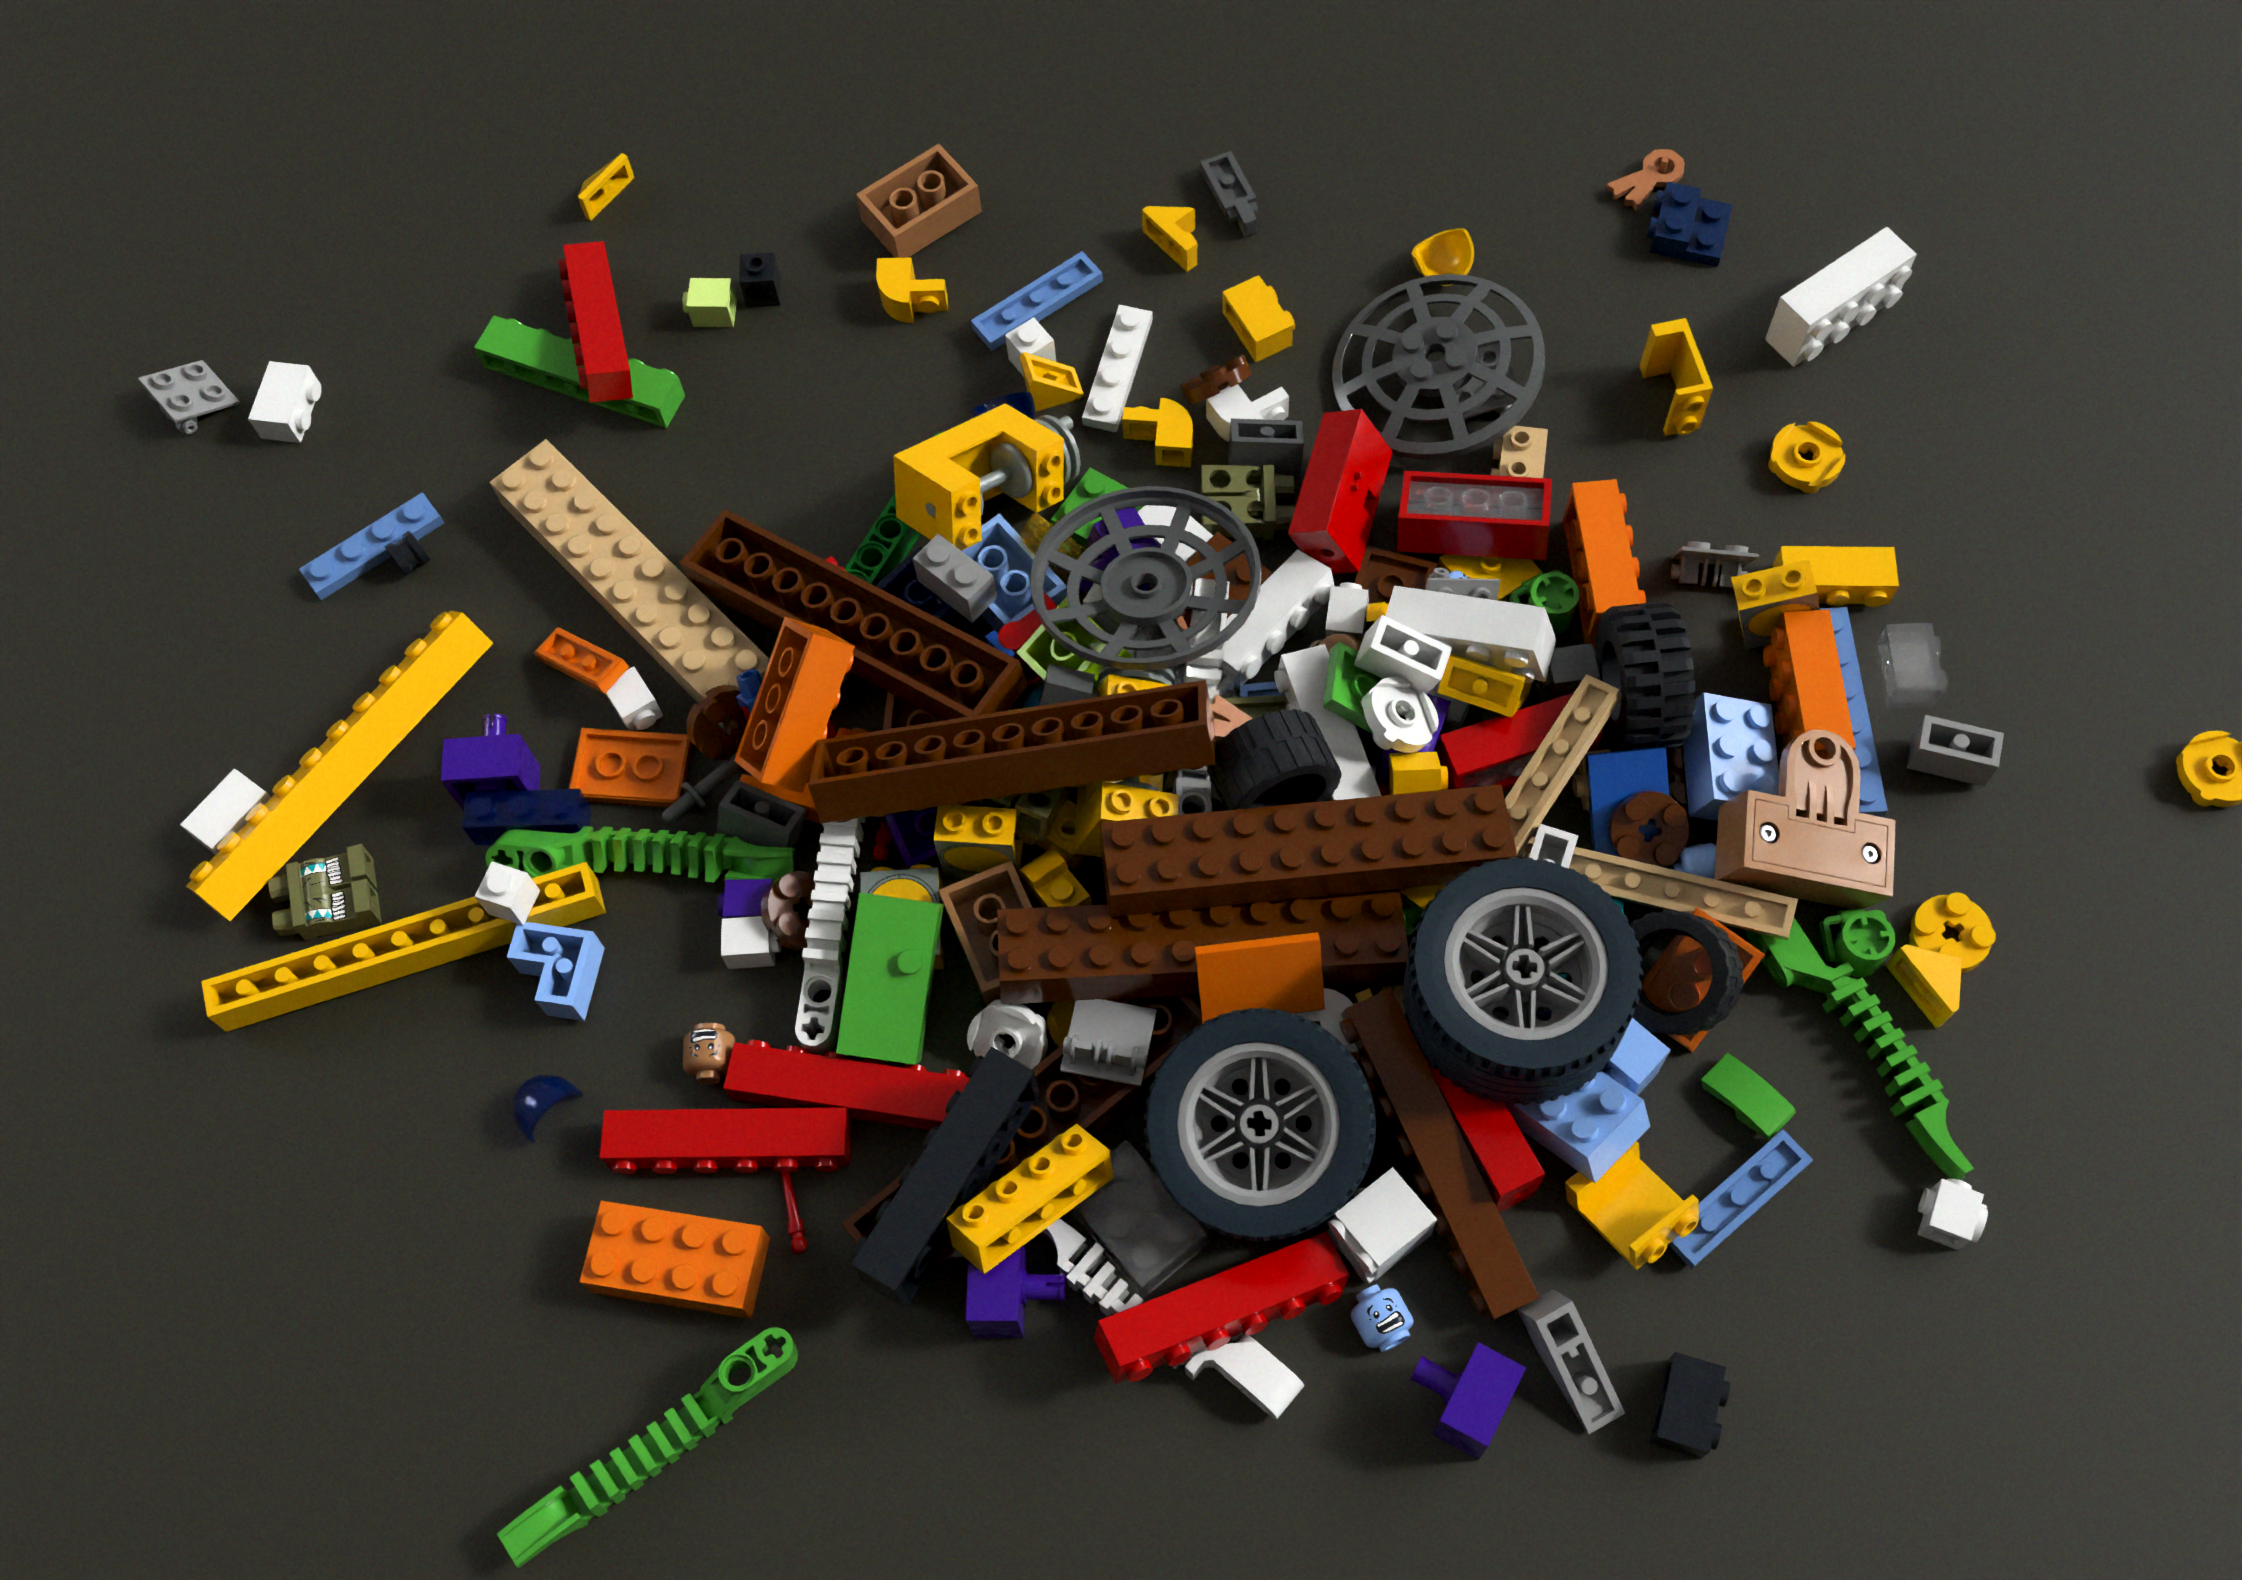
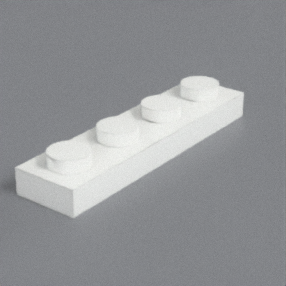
M1124 305L1118 306L1082 416L1083 426L1117 432L1123 408L1125 407L1153 320L1152 311Z

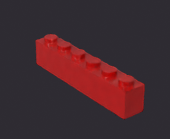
M604 241L563 245L564 259H558L572 344H579L573 345L580 389L587 388L590 403L633 398L630 368Z
M748 1040L747 1044L734 1042L723 1089L729 1098L734 1101L780 1108L847 1107L852 1119L931 1130L934 1126L940 1127L948 1114L945 1112L950 1098L957 1090L962 1092L971 1078L966 1077L965 1073L953 1069H944L942 1073L927 1071L924 1066L905 1063L902 1068L889 1066L884 1060L864 1058L863 1062L849 1060L847 1055L836 1054V1052L832 1051L825 1052V1056L809 1054V1050L799 1046H787L786 1050L771 1048L770 1044L763 1041Z
M847 1107L604 1110L600 1159L609 1169H612V1172L618 1174H634L637 1168H652L653 1172L661 1174L676 1173L677 1168H692L694 1172L715 1173L717 1168L733 1167L734 1171L740 1173L757 1172L758 1167H774L775 1171L789 1173L798 1171V1167L814 1166V1169L820 1172H835L839 1170V1166H850L852 1117Z
M1323 1232L1098 1320L1094 1340L1115 1384L1129 1379L1130 1382H1136L1150 1375L1156 1367L1166 1363L1169 1366H1176L1185 1362L1191 1357L1193 1352L1203 1348H1207L1208 1351L1216 1350L1227 1344L1233 1336L1243 1332L1245 1335H1253L1263 1330L1270 1321L1280 1317L1283 1320H1290L1303 1313L1306 1307L1318 1302L1320 1305H1327L1342 1296L1350 1274L1328 1233Z

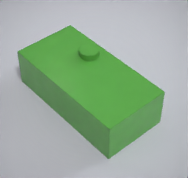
M859 893L836 1054L913 1065L921 1062L944 904L871 893Z

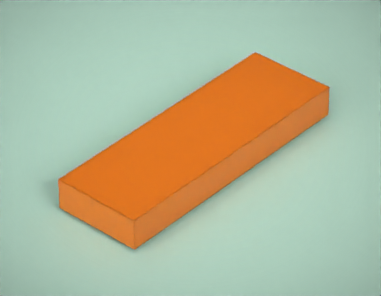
M559 627L534 652L541 662L603 694H606L629 668L622 658Z

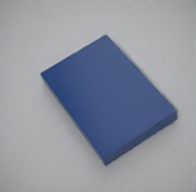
M1665 747L1585 754L1592 851L1620 857L1615 852L1613 845H1611L1607 832L1610 814L1620 801L1623 802L1627 797L1632 796V793L1640 790H1655L1669 796ZM1649 819L1647 825H1640L1639 832L1645 836L1644 840H1650L1651 836L1656 835L1658 828L1654 826L1653 819Z

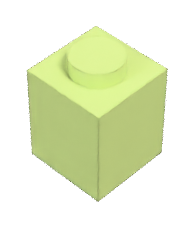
M690 278L688 292L683 293L682 304L684 312L689 313L693 327H734L737 296L731 278Z

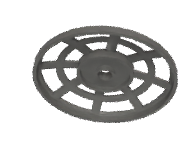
M1430 275L1410 280L1391 288L1375 298L1357 314L1345 330L1336 350L1332 373L1334 393L1341 411L1355 410L1350 404L1348 397L1367 387L1374 400L1391 413L1383 432H1378L1393 451V455L1418 460L1447 459L1465 455L1489 445L1505 435L1523 418L1532 406L1541 388L1545 373L1546 351L1541 328L1534 314L1519 297L1507 288L1490 280L1471 275ZM1450 284L1475 287L1467 297L1446 293L1424 296L1421 290L1430 286ZM1489 292L1505 298L1519 310L1527 325L1505 327L1504 322L1496 312L1481 301ZM1408 293L1410 301L1392 310L1377 326L1363 324L1380 307ZM1436 303L1459 304L1450 318L1431 317L1427 307L1429 304ZM1475 310L1483 315L1494 329L1474 334L1464 322ZM1408 311H1414L1417 322L1408 327L1403 333L1387 329L1397 318ZM1355 336L1368 339L1362 355L1363 374L1343 384V357L1351 338ZM1532 338L1533 363L1529 378L1523 387L1505 377L1511 361L1510 340ZM1380 341L1393 345L1392 361L1372 368L1373 354L1377 342ZM1500 343V355L1495 370L1480 364L1478 347ZM1433 352L1445 354L1439 361L1431 362L1427 360V357ZM1396 374L1399 382L1405 387L1397 402L1383 392L1377 384L1378 381ZM1472 377L1486 383L1476 394L1463 402H1458L1455 391L1466 385ZM1497 389L1515 399L1511 407L1495 421L1476 432L1468 434L1463 415L1482 405ZM1417 395L1425 397L1441 396L1445 408L1425 410L1411 408ZM1404 419L1419 422L1449 420L1454 439L1443 442L1421 443L1404 441L1396 438Z
M1142 486L1103 494L1081 504L1066 514L1050 529L1040 543L1032 563L1030 584L1033 604L1040 622L1049 635L1063 648L1082 659L1101 666L1122 670H1153L1169 668L1193 661L1212 652L1229 640L1244 625L1255 607L1260 592L1262 572L1259 550L1251 532L1241 519L1227 507L1207 496L1189 490L1163 486ZM1145 505L1176 507L1170 526L1140 525L1123 529L1116 511ZM1191 512L1201 514L1218 523L1236 541L1216 553L1213 547L1202 538L1185 531ZM1100 516L1102 517L1109 534L1090 545L1077 560L1057 551L1061 544L1076 530ZM1164 538L1161 548L1143 547L1133 549L1130 540ZM1179 543H1183L1196 550L1205 560L1189 567L1180 556L1175 554ZM1115 546L1119 556L1112 560L1104 571L1089 566L1100 554ZM1244 553L1250 573L1247 599H1225L1227 576L1224 565ZM1049 564L1070 573L1067 583L1068 608L1047 610L1043 587ZM1213 572L1216 582L1214 597L1193 595V581ZM1085 579L1100 585L1102 600L1081 605L1079 601L1081 580ZM1145 583L1156 586L1149 591L1138 589L1140 585ZM1186 609L1206 612L1195 624L1180 632L1173 621ZM1109 613L1121 624L1115 634L1111 635L1098 628L1088 617ZM1218 613L1238 614L1225 629L1209 640L1195 647H1191L1187 642L1188 639L1204 630L1216 618ZM1076 620L1089 635L1107 645L1101 653L1083 647L1066 637L1054 623ZM1158 626L1165 636L1163 639L1149 641L1130 640L1137 627L1148 628ZM1171 646L1176 652L1171 655L1152 658L1117 657L1123 649L1147 651Z

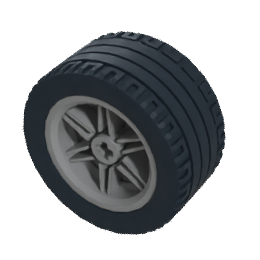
M1518 857L1511 858L1510 860L1496 859L1493 862L1482 863L1480 867L1474 866L1469 868L1467 872L1458 874L1456 880L1448 881L1444 889L1437 891L1435 898L1428 902L1425 911L1421 913L1412 937L1404 975L1403 1004L1406 1009L1405 1017L1406 1020L1410 1021L1409 1026L1417 1044L1421 1048V1052L1425 1058L1428 1057L1431 1061L1430 1065L1434 1069H1438L1442 1077L1453 1081V1085L1465 1089V1092L1469 1094L1472 1092L1479 1095L1481 1099L1485 1100L1486 1098L1493 1100L1495 1103L1500 1101L1507 1102L1509 1105H1514L1515 1103L1529 1105L1530 1102L1542 1104L1546 1100L1554 1101L1560 1095H1570L1574 1089L1579 1090L1587 1081L1593 1080L1597 1072L1603 1070L1618 1048L1634 1015L1639 1001L1638 996L1642 989L1641 978L1643 976V969L1640 968L1642 957L1638 954L1639 942L1635 940V932L1629 926V920L1622 913L1621 907L1613 902L1608 892L1601 889V886L1588 880V877L1584 874L1581 875L1574 869H1568L1561 866V864L1542 859L1541 861L1527 857L1526 859H1519ZM1494 939H1502L1506 946L1494 941ZM1534 941L1545 945L1539 949L1538 953L1533 950ZM1519 969H1520V970H1524V975H1525V977H1529V978H1527V979L1521 978V973H1520V971H1516V970H1519ZM1478 972L1484 975L1485 979L1474 984L1471 981L1470 975ZM1566 974L1570 976L1571 983L1558 975ZM1497 1009L1502 1014L1507 1015L1508 1018L1506 1020H1499L1494 1017L1492 1011ZM1541 1009H1546L1551 1013V1018L1547 1021H1541L1536 1018L1535 1014Z
M1266 1008L1235 1010L1227 1014L1223 1013L1218 1015V1017L1204 1021L1202 1025L1196 1026L1189 1034L1183 1036L1180 1039L1181 1041L1172 1047L1168 1056L1162 1060L1161 1063L1163 1064L1155 1073V1079L1149 1088L1151 1090L1149 1098L1146 1099L1147 1109L1144 1115V1120H1146V1128H1144L1147 1138L1146 1148L1147 1150L1149 1149L1151 1156L1149 1159L1155 1168L1157 1178H1160L1163 1184L1162 1187L1169 1193L1173 1202L1177 1203L1181 1210L1193 1217L1197 1223L1200 1222L1205 1225L1206 1228L1213 1229L1225 1236L1228 1235L1236 1239L1251 1241H1269L1296 1236L1332 1217L1350 1199L1363 1180L1372 1158L1376 1139V1114L1372 1093L1361 1067L1352 1054L1336 1037L1318 1024L1290 1012ZM1236 1079H1244L1248 1083V1091L1244 1095L1234 1093L1232 1084ZM1286 1079L1290 1083V1091L1286 1095L1276 1093L1274 1085L1277 1080ZM1263 1111L1265 1119H1271L1272 1121L1271 1129H1265L1264 1136H1258L1257 1129L1250 1128L1249 1125L1250 1118H1256V1112ZM1221 1115L1227 1119L1228 1126L1223 1132H1217L1212 1128L1211 1122L1215 1116ZM1302 1115L1308 1116L1312 1122V1126L1307 1132H1301L1296 1127V1120ZM1243 1152L1248 1156L1249 1163L1246 1168L1238 1169L1234 1166L1233 1157L1236 1153ZM1281 1152L1287 1153L1291 1158V1164L1286 1169H1280L1275 1164V1157Z

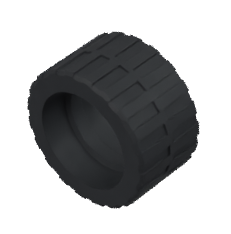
M1283 709L1265 713L1236 727L1217 743L1215 747V765L1206 766L1207 772L1226 810L1326 801L1333 795L1342 777L1340 767L1315 719L1310 713L1296 709Z
M1663 910V912L1659 913L1652 912L1630 923L1629 926L1635 932V940L1639 942L1638 954L1641 955L1642 962L1649 948L1662 937L1684 935L1696 940L1706 949L1712 964L1710 988L1704 999L1697 1006L1682 1012H1669L1650 1002L1642 988L1632 1017L1634 1020L1645 1027L1646 1030L1655 1033L1694 1035L1698 1034L1697 1032L1708 1031L1714 1028L1718 1022L1724 1021L1730 1015L1729 1012L1736 1006L1740 990L1743 989L1744 979H1742V970L1744 968L1736 944L1729 939L1728 934L1722 928L1715 926L1714 922L1705 918L1674 910Z

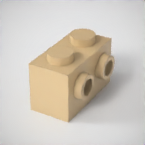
M1515 425L1502 438L1495 440L1492 459L1499 460L1498 469L1492 468L1490 475L1543 478L1548 429Z

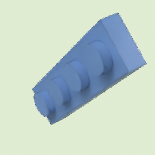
M1081 251L972 319V329L988 348L993 351L1006 342L1005 335L1033 317L1038 322L1103 282V274L1087 255Z
M422 492L299 568V570L320 600H323L390 558L391 556L384 546L389 543L396 544L402 540V535L407 531H410L416 540H419L443 525L444 521Z
M1784 1129L1781 1130L1699 1203V1222L1696 1228L1683 1238L1678 1236L1668 1245L1692 1270L1802 1172L1813 1159Z

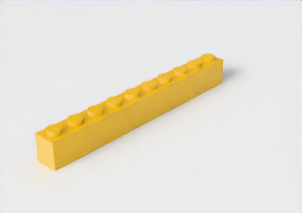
M443 612L437 616L431 623L430 627L432 630L423 640L418 638L407 647L404 652L406 657L398 666H390L382 673L378 679L380 682L378 687L371 694L366 692L359 697L352 706L354 709L353 713L345 721L341 719L333 724L326 733L328 739L318 749L314 747L306 752L299 761L301 767L291 777L286 775L272 789L274 795L264 805L262 803L256 805L245 817L247 823L237 833L231 832L219 843L217 847L219 852L209 862L203 861L192 871L189 876L191 881L186 887L219 915L231 921L491 647L493 642L463 612Z
M587 862L532 878L540 892L526 922L563 927L606 913L598 879ZM475 897L467 898L203 980L201 983L207 1017L225 1032L509 944L512 941L517 923L490 915Z

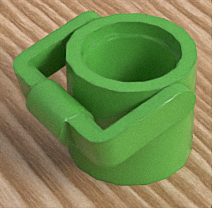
M1559 570L1537 574L1522 582V587L1514 590L1510 595L1509 602L1522 604L1519 598L1529 595L1527 605L1545 607L1555 635L1561 634L1570 628L1577 605H1579V588L1576 582Z
M1863 908L1841 910L1835 916L1824 918L1819 924L1827 962H1834L1837 967L1849 962L1854 969L1850 975L1853 977H1866L1874 974L1889 954L1892 953L1895 944V932L1887 921L1885 913L1881 910L1864 911ZM1839 924L1842 928L1833 941L1830 925Z

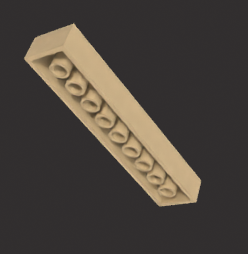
M547 439L490 481L499 501L510 514L699 704L708 697L705 693L714 687L721 685H734L738 687L736 676L747 670H758L763 680L769 658ZM729 715L725 716L724 722L718 723L723 729L727 728L731 722Z

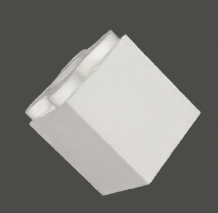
M1393 1167L1367 1188H1359L1352 1195L1354 1198L1338 1210L1334 1217L1327 1222L1330 1229L1326 1232L1332 1243L1348 1259L1357 1274L1367 1284H1370L1373 1280L1376 1281L1429 1238L1437 1221V1218Z

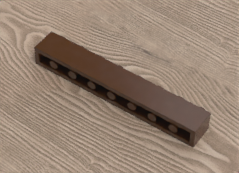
M1392 989L1385 990L1346 1008L1341 1013L1343 1021L1339 1022L1341 1031L1349 1044L1355 1043L1361 1058L1357 1062L1367 1082L1373 1081L1379 1094L1375 1098L1377 1107L1385 1120L1391 1119L1397 1134L1393 1136L1395 1145L1400 1155L1404 1159L1409 1157L1416 1173L1412 1174L1413 1183L1421 1197H1428L1434 1210L1431 1213L1437 1218L1434 1227L1440 1236L1446 1235L1452 1247V1251L1448 1252L1450 1261L1458 1275H1465L1471 1287V1290L1467 1291V1295L1475 1312L1478 1315L1483 1313L1486 1320L1496 1319L1540 1298Z

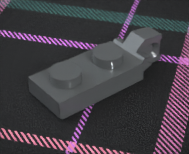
M1229 151L1200 161V171L1225 218L1227 217L1230 223L1237 220L1238 227L1244 237L1257 233V218L1255 216L1258 213L1257 197L1232 152Z

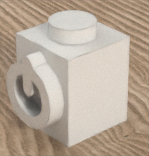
M1941 1179L1931 1189L1926 1188L1918 1205V1212L1923 1213L1918 1235L1956 1250H1960L1969 1242L1977 1243L1982 1235L1988 1216L1987 1205L1982 1204L1984 1194L1972 1190L1970 1184L1958 1179Z

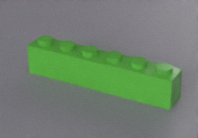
M497 316L492 317L474 347L484 368L590 403L587 388L580 389L573 349V345L579 344H572L571 338L565 339L555 336L546 329L539 328L537 330L525 326L512 318L507 320ZM634 358L628 359L633 398L593 402L592 404L667 428L685 397L678 375L665 368L659 370L647 366Z

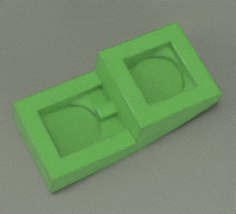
M1728 1052L1701 1079L1704 1090L1733 1108L1736 1113V1119L1769 1141L1796 1113L1795 1108L1776 1089Z

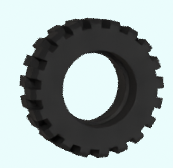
M1665 601L1610 607L1601 615V621L1598 622L1596 662L1600 681L1620 689L1623 697L1605 723L1608 737L1611 738L1613 746L1621 751L1653 747L1677 748L1689 738L1691 734L1690 729L1693 728L1694 723L1693 712H1695L1694 666L1690 654V642L1686 636L1684 621H1681V614L1673 605Z

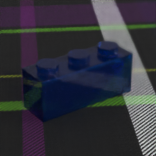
M580 789L466 792L462 828L475 845H493L504 832L511 829L572 834L579 832L583 826H590L591 806Z

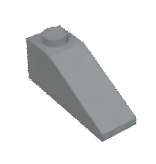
M1551 1289L1539 1296L1540 1298L1519 1307L1517 1310L1536 1350L1585 1432L1591 1434L1624 1415L1625 1411L1573 1301L1558 1291Z

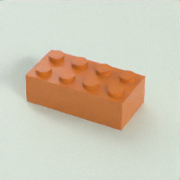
M1617 479L1572 483L1562 520L1572 578L1579 588L1578 611L1584 643H1592L1593 648H1597L1598 622L1601 621L1600 617L1606 610L1612 606L1646 603L1644 590H1639L1637 584L1640 575L1639 561L1637 557H1632L1630 549L1633 546V530L1631 525H1626L1624 518L1627 512L1626 496L1624 493H1619Z
M1830 610L1783 612L1777 627L1772 628L1769 644L1765 645L1763 649L1765 667H1770L1772 676L1769 682V695L1772 701H1776L1778 710L1775 715L1776 733L1782 735L1784 747L1781 750V757L1783 750L1792 739L1810 730H1828L1840 735L1854 751L1856 745ZM1815 742L1814 750L1820 758L1827 760L1828 752L1826 747L1822 743Z
M784 617L734 761L762 783L803 793L806 783L810 780L818 740L826 739L827 723L832 710L839 703L840 687L844 675L852 667L855 646L824 628Z
M601 1201L579 1282L591 1293L752 1319L770 1237L763 1227L758 1225Z

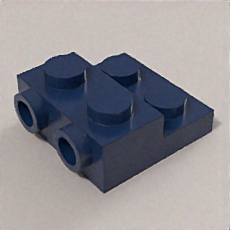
M1667 182L1665 191L1658 190L1653 211L1659 212L1658 218L1651 217L1647 238L1653 239L1650 253L1718 267L1733 204L1699 198L1701 188Z

